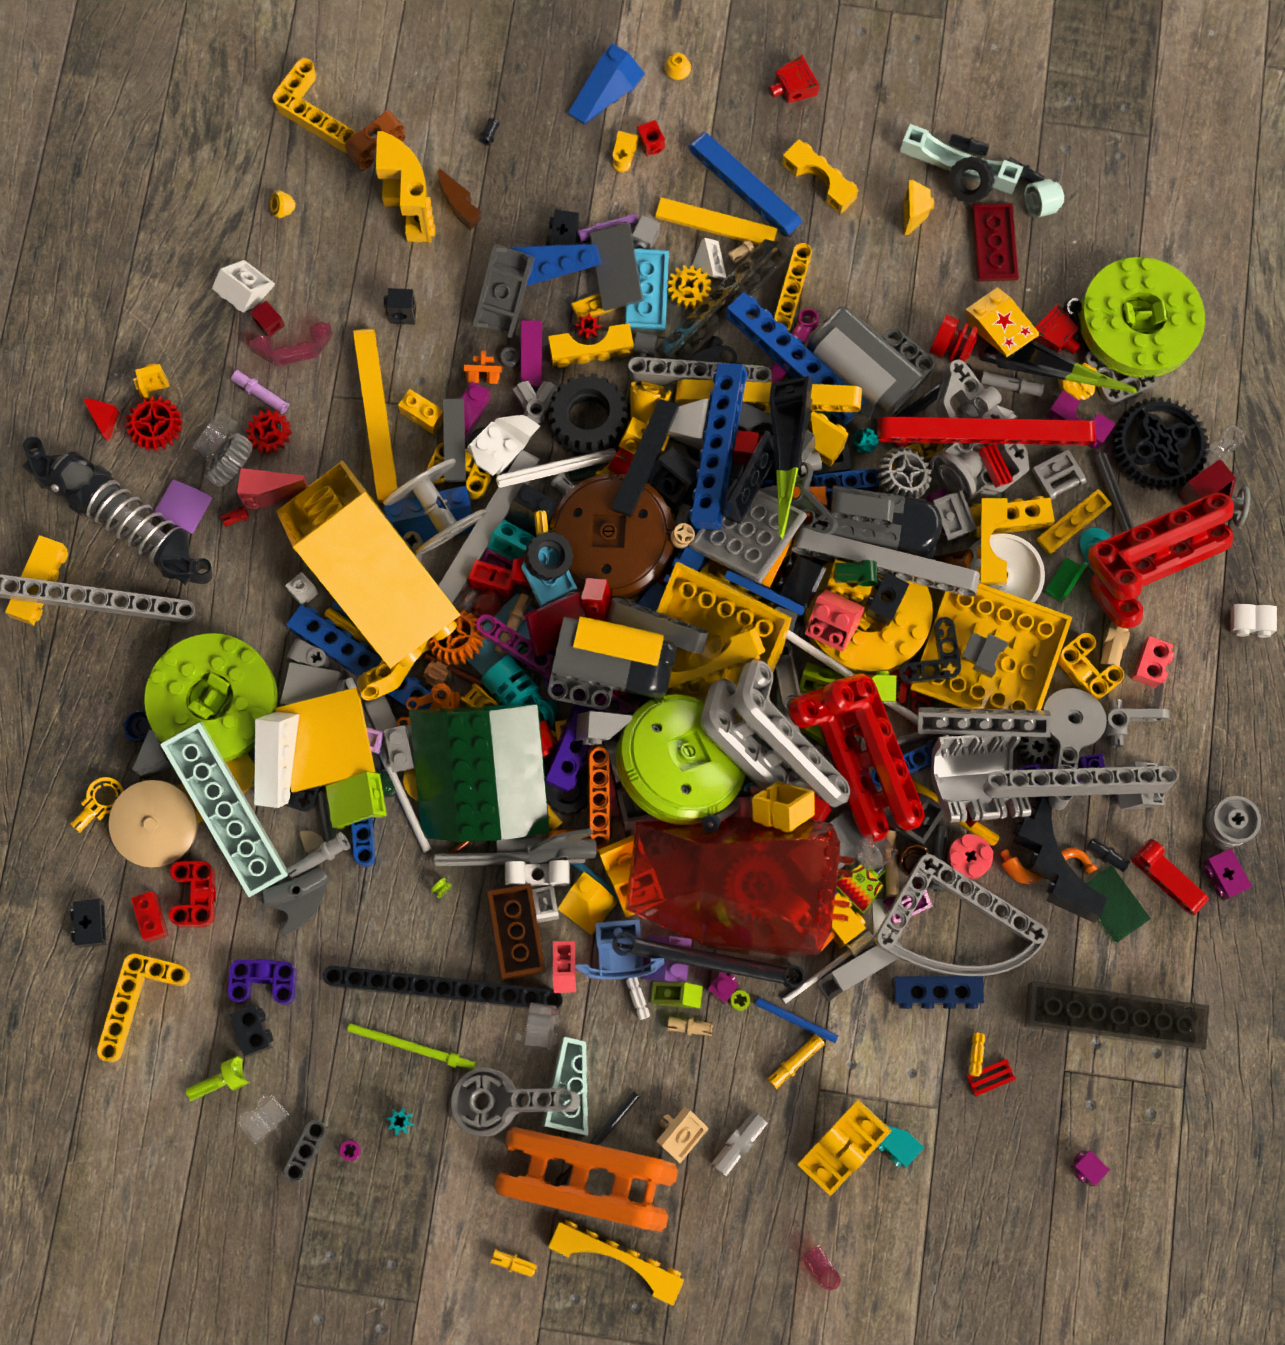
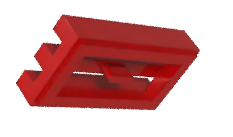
M996 444L982 447L978 450L995 488L1013 482Z
M1008 1059L982 1069L981 1074L1003 1065L1005 1070L979 1081L973 1082L972 1078L977 1076L970 1074L966 1076L975 1097L1016 1080L1015 1075L1012 1073V1068L1008 1064ZM1008 1074L1009 1078L977 1091L976 1086Z

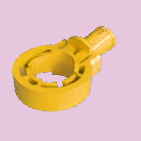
M103 777L92 782L87 790L86 798L80 804L84 807L91 799L93 800L70 825L75 828L81 822L76 828L81 833L102 809H104L103 812L97 817L99 821L105 815H109L111 810L107 811V809L112 808L114 802L108 806L100 805L95 799V794L101 788V785L97 786L95 790L93 787L100 782H111V784L104 783L103 785L104 787H111L115 791L116 797H118L117 791L120 790L121 793L124 791L118 781L109 777ZM94 805L98 806L94 811L91 810Z

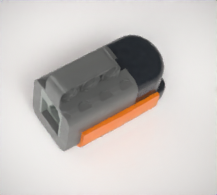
M833 485L827 510L836 518L838 527L831 535L934 559L937 542L942 530V518L938 508L932 502L925 499ZM828 521L825 522V526L830 528L831 524Z

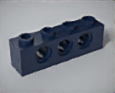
M895 976L892 978L893 1005H899V1009H912V1005H921V1009H934V1005H943V1009H956V1005H965V1009H977L978 1005L984 1003L983 976ZM912 987H917L921 990V997L919 999L911 995ZM934 987L942 989L943 997L941 999L933 995ZM956 987L964 989L965 997L963 999L955 995Z

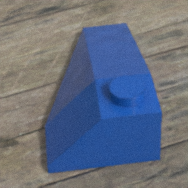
M611 43L595 66L570 108L568 115L585 125L602 113L603 109L619 101L621 96L633 91L645 75V72L627 51Z

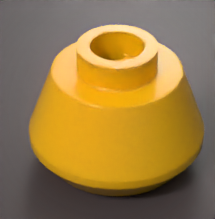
M674 53L665 61L664 71L668 77L681 80L689 75L691 64L685 55Z
M277 190L270 197V211L276 218L288 216L295 209V201L291 195Z

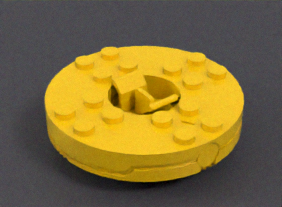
M827 562L823 566L826 568L822 580L809 608L805 606L803 612L805 630L817 597L827 590L834 563ZM877 574V580L879 577L883 578L884 576ZM908 582L910 584L889 626L865 615L868 610L865 607L867 601L858 602L851 599L850 596L843 594L841 595L842 597L865 607L859 625L845 650L842 652L808 636L815 648L855 674L861 673L871 676L876 675V671H889L891 673L900 669L916 656L929 634L933 617L932 600L927 586ZM847 583L850 586L856 585V583ZM872 586L870 595L873 597L877 591L874 589V586ZM881 595L883 601L890 602L889 596Z

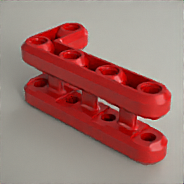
M1223 493L1210 494L1103 540L1090 548L1088 563L1095 572L1089 583L1090 593L1116 626L1129 629L1141 623L1143 620V606L1136 597L1141 594L1144 586L1222 553L1232 546L1233 531L1228 525L1224 524L1234 514L1232 498Z
M861 673L828 683L825 688L802 694L791 700L788 714L796 726L800 728L819 726L834 768L849 784L850 796L847 802L859 833L865 840L876 843L887 837L889 825L884 814V808L886 807L890 808L900 828L907 831L921 826L924 819L921 801L877 687L871 677ZM858 725V728L861 730L867 748L864 751H861V748L858 746L853 733V726ZM873 766L876 769L882 785V790L877 792L873 785L868 767Z

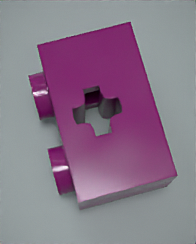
M1232 848L1203 862L1206 875L1212 878L1215 884L1214 890L1219 897H1222L1223 901L1252 887ZM1228 873L1229 876L1224 878L1222 874Z

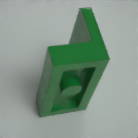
M1066 557L1044 593L1062 604L1088 563L1083 562L1082 565H1079Z

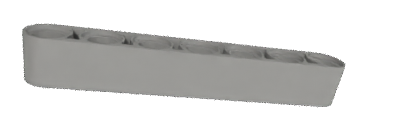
M634 357L628 364L631 381L639 384L649 382L667 386H677V381L682 379L713 380L714 371H717L718 367L716 362ZM743 364L747 372L746 382L771 383V371L766 366ZM657 370L663 371L661 373H655V371ZM676 372H683V374H680V375H677V374H675V373H676ZM702 373V374H704V375H702V376H697L696 374Z

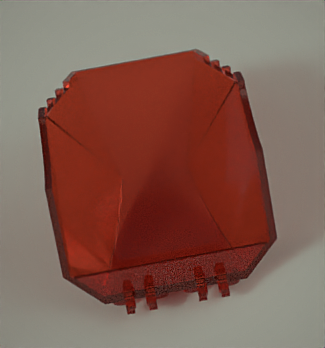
M728 817L720 823L718 830L714 833L706 832L702 827V822L691 825L672 824L662 820L636 822L625 910L662 925L661 927L677 932L683 937L692 939L702 946L789 958L819 955L832 931L833 920L848 922L849 916L833 914L834 906L843 909L850 907V902L835 900L837 876L853 877V872L850 870H838L839 862L850 865L854 863V858L839 856L841 843L833 824L817 820H806V822L800 824L792 831L784 832L773 826H763L761 823L754 822L753 818Z

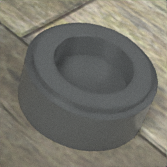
M505 347L501 351L500 361L504 367L514 368L520 363V352L515 347Z

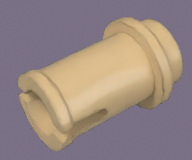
M750 240L747 242L743 241L741 246L728 252L731 261L736 264L744 257L753 255L755 248Z

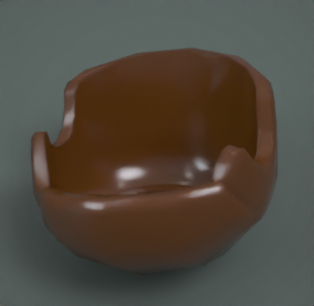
M919 844L905 847L898 858L901 871L906 876H909L917 860L929 854L928 849ZM930 860L923 861L925 869L930 868Z

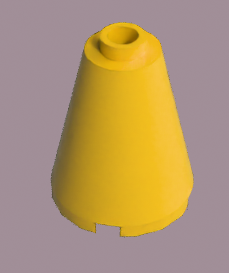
M632 382L630 385V420L634 417L648 425L658 400L669 401L671 391L665 392L663 386L654 383L642 382L641 385H636V382Z

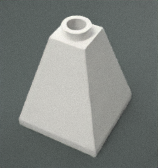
M702 399L680 406L668 433L669 437L698 450L703 449L704 429H707L708 425L706 415L711 407L709 399Z

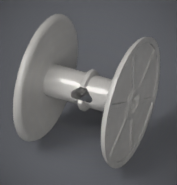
M455 458L446 460L426 470L399 487L383 501L384 505H392L415 494L425 510L423 514L429 516L439 532L418 547L415 551V556L422 555L445 543L472 526L488 513L487 510L482 509L456 521L446 505L447 500H443L433 482L455 465ZM436 499L440 501L444 509L438 507Z

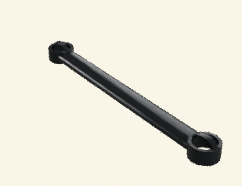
M628 932L619 933L612 942L614 952L620 956L633 954L653 959L664 958V961L782 983L789 989L800 986L805 979L803 970L797 965L784 967L636 938ZM618 937L628 938L631 944L618 943ZM620 948L630 949V950H628V951H623V950H621ZM789 969H792L798 973L799 977H790L786 973ZM789 981L798 982V983H797V984H792V983H790Z

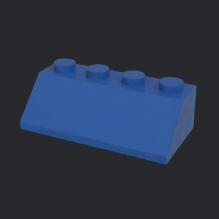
M466 486L439 491L442 499L447 500L446 505L456 521L472 514ZM416 496L406 498L392 505H384L387 519L402 538L407 532L414 531L420 535L423 543L439 533L429 516L423 514L425 510ZM436 499L438 507L444 509L440 501ZM475 524L455 537L470 534ZM413 538L412 542L408 543L410 546H413V544L418 542Z

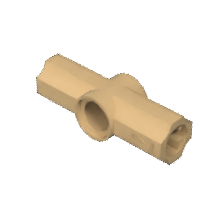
M1112 621L1106 630L1103 640L1105 646L1099 665L1104 669L1111 665L1120 666L1122 653L1127 646L1130 636L1129 629L1118 627Z

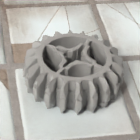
M239 433L232 434L219 446L213 457H211L205 469V476L214 485L216 484L219 487L226 485L247 462L246 460L252 452L253 444Z
M901 446L899 448H892L883 455L876 469L879 472L876 478L881 480L879 486L885 487L883 493L889 492L893 495L919 498L925 494L930 486L928 483L931 482L932 478L928 475L931 474L932 470L926 468L929 463H924V456H918V450L912 452L911 447L904 449ZM896 461L895 470H892V463ZM916 478L915 487H912L911 483H913V479Z

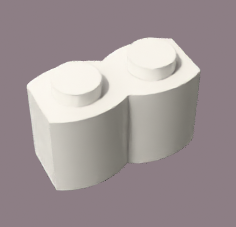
M1234 604L1230 608V632L1236 633L1237 636L1245 637L1252 633L1258 634L1260 638H1267L1277 631V606Z

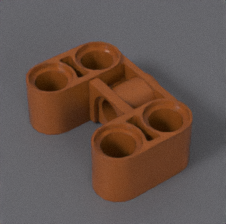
M390 110L382 113L372 123L368 124L357 134L352 135L345 143L347 156L360 171L368 169L374 162L373 153L377 151V137L372 138L371 136L377 135V131L388 133L402 142L405 140L404 126Z

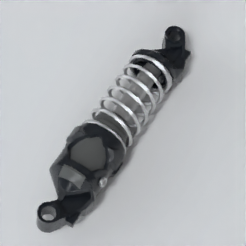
M29 437L25 439L23 448L27 461L24 463L23 468L34 476L41 489H49L69 503L70 509L80 516L95 517L96 523L105 521L107 531L115 529L120 524L116 537L118 539L124 538L130 533L127 541L129 547L136 545L143 538L139 545L138 553L140 555L145 554L154 546L150 553L149 561L159 568L163 577L177 579L184 585L188 582L206 584L211 581L213 576L211 563L205 558H189L188 532L181 527H175L172 520L164 521L162 513H153L151 505H142L140 497H131V492L128 489H120V484L112 478V474L101 465L95 466L77 452L48 456L45 454L39 438ZM34 448H37V449H38V450H36V451H34V452L30 451L31 449H34ZM137 500L139 507L131 510V501ZM148 508L150 515L142 518L140 516L142 509ZM159 516L161 522L153 526L151 524L152 518ZM116 521L111 527H109L111 522ZM170 524L172 529L166 534L163 533V526ZM125 525L128 529L120 535V532L122 531ZM136 533L138 537L135 541L131 543V540ZM147 541L149 545L142 551V548ZM200 569L207 570L205 573H198Z

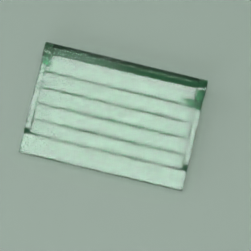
M1112 865L1086 883L1092 889L1108 897L1099 921L1115 943L1151 919Z

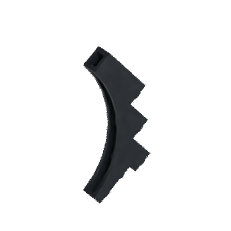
M1049 796L1036 797L1035 800L1038 803L1036 808L1032 807L1031 815L1025 817L1022 822L1018 821L1013 830V833L1016 834L1013 842L1034 851L1029 863H1032L1030 872L1050 880L1046 892L1049 893L1047 902L1095 923L1101 917L1108 897L1092 889L1068 865L1059 850L1054 836L1051 818L1052 807L1048 801Z

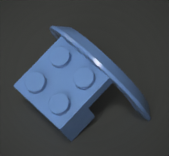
M639 919L595 923L600 970L590 968L588 964L575 965V969L588 978L617 980L652 974L663 966L665 961L664 958L650 959L651 963L644 966L643 956L633 954L620 956L614 952L612 942L619 933L628 932L634 937L642 939ZM618 937V943L631 944L628 938ZM620 948V949L623 950V951H628V950H630V949Z

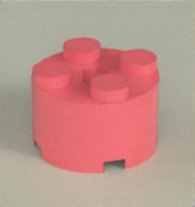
M963 835L956 839L947 850L946 863L971 880L978 879L985 874L993 861L992 848L986 840L977 835ZM968 854H970V855L972 856V857H971L972 860H971L970 862H968V861L966 860V859H967V856H966V855H968Z

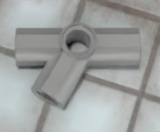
M528 381L517 384L513 389L515 396L525 410L523 415L538 425L545 419V414L549 409V402L552 401L551 396L553 392H558V388L549 381H543L537 393H535ZM533 409L541 410L539 414L531 413Z

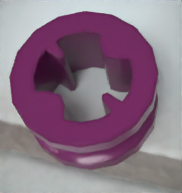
M348 1140L340 1147V1155L346 1161H354L361 1154L360 1145L355 1141ZM351 1144V1147L353 1145L356 1147L353 1157H350V1155L346 1156L344 1153L347 1151L346 1146Z

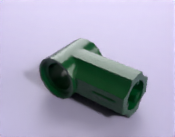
M862 560L858 563H835V583H858V585L865 587L877 585V562Z

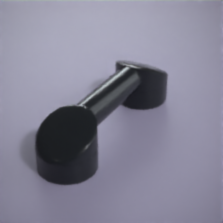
M1070 298L1064 303L1063 310L1066 314H1069L1079 329L1076 333L1078 336L1076 341L1081 345L1079 349L1089 352L1091 350L1084 341L1081 333V324L1079 323L1078 313L1082 309V303L1077 298Z

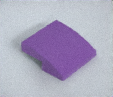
M172 480L154 513H162L164 521L172 520L175 527H181L188 533L193 534L212 497L184 483Z

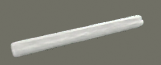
M614 448L497 475L496 482L498 487L501 488L609 462L616 455V451Z

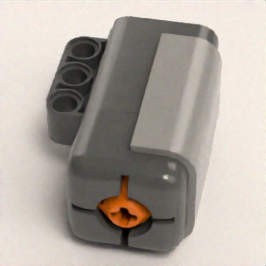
M845 306L835 309L811 333L806 347L808 350L813 351V354L843 382L862 389V398L865 400V404L860 412L868 419L874 418L876 421L882 417H893L914 396L920 385L929 377L934 366L933 359L897 328H890L880 336L851 309ZM888 338H893L897 342L892 343L888 340ZM903 352H910L912 356H906ZM919 365L926 366L927 370L921 369Z

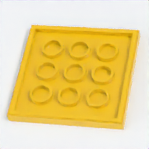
M358 688L275 708L276 712L299 714L290 784L291 792L339 782L365 772L375 773Z

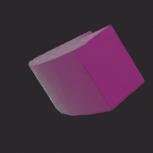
M521 320V382L528 381L532 388H540L542 384V321Z

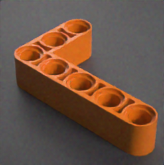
M595 744V746H590L587 753L588 829H592L593 834L583 839H595L598 836L604 837L603 843L596 845V853H599L598 850L609 846L610 843L609 753L602 744ZM598 750L603 751L604 755L601 759H593L594 752ZM597 772L604 773V777L600 781L593 780V776ZM601 793L604 795V799L601 802L593 801V797L596 794ZM603 815L604 820L601 823L593 822L595 816ZM584 829L551 830L546 834L545 839L556 834Z

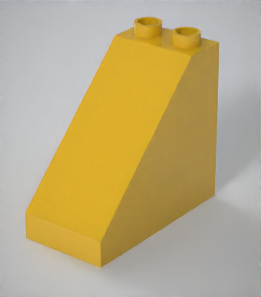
M343 460L276 510L293 548L389 668H392L397 663L401 667L412 664L422 654L419 646L432 636L437 641L442 640L457 627L454 620L460 616L459 612Z

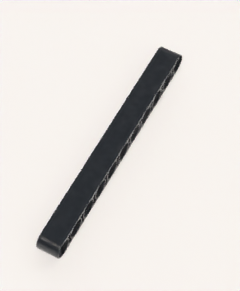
M329 966L323 972L324 982L334 988L550 1012L560 1010L563 1005L561 993H554V990L342 966ZM333 971L339 972V979L336 982H330L328 979L329 974ZM356 973L360 974V983L357 985L351 984V976ZM376 976L383 977V984L380 987H373L372 980ZM398 978L405 980V986L400 990L394 988V982ZM419 981L427 982V989L423 992L416 990V984ZM442 983H447L449 991L443 995L439 994L438 986ZM465 985L470 986L471 994L467 997H462L459 993L460 988ZM491 988L493 996L490 999H483L481 996L483 989ZM508 990L515 992V999L511 1002L503 999L504 993ZM528 993H535L537 995V1001L534 1004L525 1002V997ZM551 995H556L559 998V1004L555 1007L547 1004V999Z

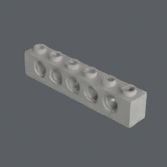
M919 707L918 734L1050 737L1051 713L1050 711Z

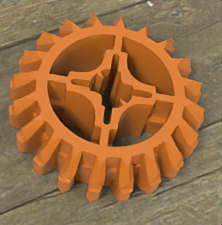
M465 610L461 613L459 612L460 616L454 620L457 627L450 635L439 641L432 636L430 638L431 641L428 643L432 654L439 661H445L448 665L453 662L454 665L458 666L459 661L466 664L467 658L473 660V654H479L478 648L484 647L482 641L485 639L476 631L478 619L475 618L474 614H468ZM466 627L471 629L470 635L466 634ZM443 640H446V648L442 647Z

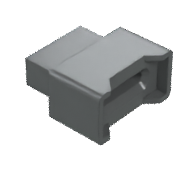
M973 632L961 659L974 664L972 670L992 678L997 670L995 666L999 653L1004 652L1009 643L991 634H988L985 638Z

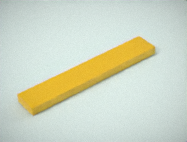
M662 197L655 217L656 219L747 242L750 240L754 245L769 249L773 247L778 229Z

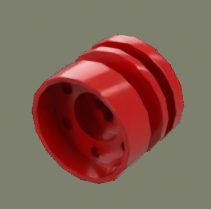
M946 314L929 354L941 359L946 352H950V363L955 355L960 357L959 360L965 362L976 343L978 327L974 326L971 333L968 334L966 330L969 323H965L962 329L959 330L957 329L959 319Z

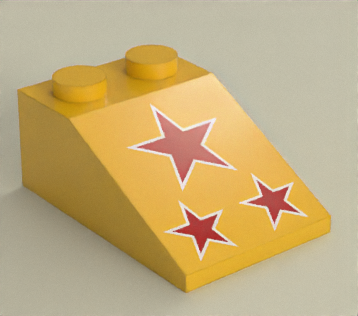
M998 287L965 309L969 327L971 329L974 326L978 327L977 333L1006 357L1039 336V332L1011 297Z

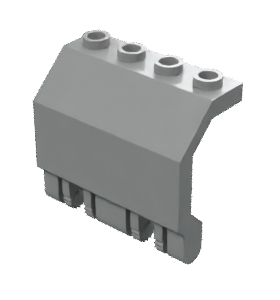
M945 735L938 738L932 748L931 780L940 807L944 810L949 823L966 821V808H968L973 821L1005 818L1007 816L1006 805L1012 817H1027L1031 815V806L1027 797L991 798L983 790V785L991 772L1013 770V751L1021 740L1020 736L961 735L950 737ZM991 782L994 786L999 787L997 783Z

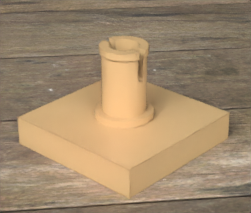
M684 1106L675 1119L670 1115H665L663 1118L668 1121V1124L662 1119L660 1120V1127L664 1128L665 1131L656 1141L679 1163L684 1160L709 1129L686 1106Z

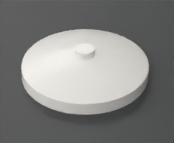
M1004 533L991 535L990 545L993 552L999 558L1007 561L1006 585L987 586L1035 603L1041 594L1045 580L1044 565L1039 553L1029 542L1021 537ZM981 539L969 548L974 555L969 566L970 569L975 571L976 567H981V559H977V546H981Z

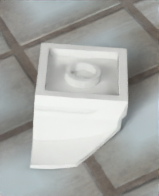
M524 415L496 418L468 445L466 451L473 456L478 467L492 476L494 474L500 475L515 460L520 451L525 448L530 437L540 425Z

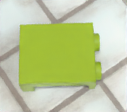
M365 772L326 786L332 828L347 829L350 824L371 817L382 818L387 816L381 777L378 773Z

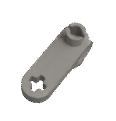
M1116 699L1108 700L1109 709L1105 710L1107 720L1105 728L1106 737L1111 739L1110 747H1124V737L1128 736L1127 725L1129 722L1169 720V710L1122 709L1121 699H1117V701ZM1112 717H1117L1120 720V726L1112 722Z

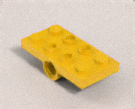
M857 1099L797 1165L831 1196L889 1135L891 1129Z

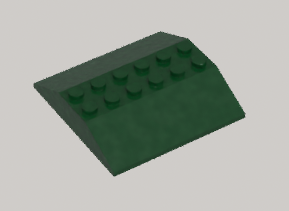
M538 704L409 711L421 830L426 839L455 842L494 841L550 832Z

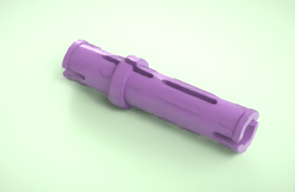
M634 213L601 224L597 222L594 226L578 230L580 241L590 240V232L605 227L608 229L612 225L625 221L631 227L636 226L639 222L637 214Z

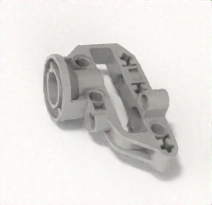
M954 360L943 367L941 372L943 382L935 404L939 418H957L955 411L950 405V399L954 395L961 404L957 408L961 418L1006 419L997 407L1002 398L996 388L991 386L984 389L974 373L962 360ZM964 385L968 387V391L965 390ZM942 443L945 447L935 454L930 461V467L938 485L945 489L948 495L962 490L967 503L979 494L994 496L998 492H1003L1029 471L1028 451L1024 444H996L1013 479V482L995 488L981 457L976 453L981 449L978 444L962 443V449L959 443ZM983 475L986 476L987 482L984 480Z

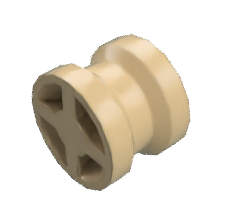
M686 523L677 525L671 532V543L677 548L687 547L694 539V529Z

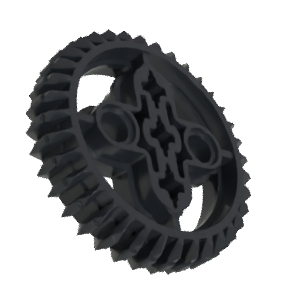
M1153 397L1150 399V402L1144 399L1142 403L1138 401L1134 406H1130L1128 411H1124L1122 417L1118 419V424L1114 427L1116 431L1112 433V437L1115 438L1111 442L1115 446L1112 452L1117 453L1114 456V460H1120L1117 464L1118 467H1124L1122 474L1128 472L1130 474L1128 480L1134 477L1136 479L1135 484L1143 483L1142 488L1150 485V491L1154 490L1155 486H1157L1158 491H1162L1164 487L1166 491H1170L1172 487L1174 490L1178 489L1179 486L1184 487L1189 480L1203 470V465L1207 462L1205 457L1209 455L1207 450L1210 447V444L1207 443L1209 436L1204 435L1207 432V428H1201L1203 421H1197L1199 414L1193 416V409L1187 411L1185 409L1186 404H1183L1182 407L1179 406V400L1173 404L1171 403V398L1164 402L1163 397H1160L1158 401ZM1148 412L1168 413L1177 417L1183 423H1176L1166 427L1158 415ZM1139 417L1138 432L1142 440L1132 446L1129 456L1125 445L1126 432L1131 422ZM1175 432L1181 434L1182 438L1176 437ZM1192 433L1196 452L1191 465L1183 472L1181 468L1184 460L1179 449L1188 444ZM1139 450L1145 451L1147 456L1141 455ZM1155 461L1163 473L1173 476H1155L1143 471L1137 465L1142 466Z

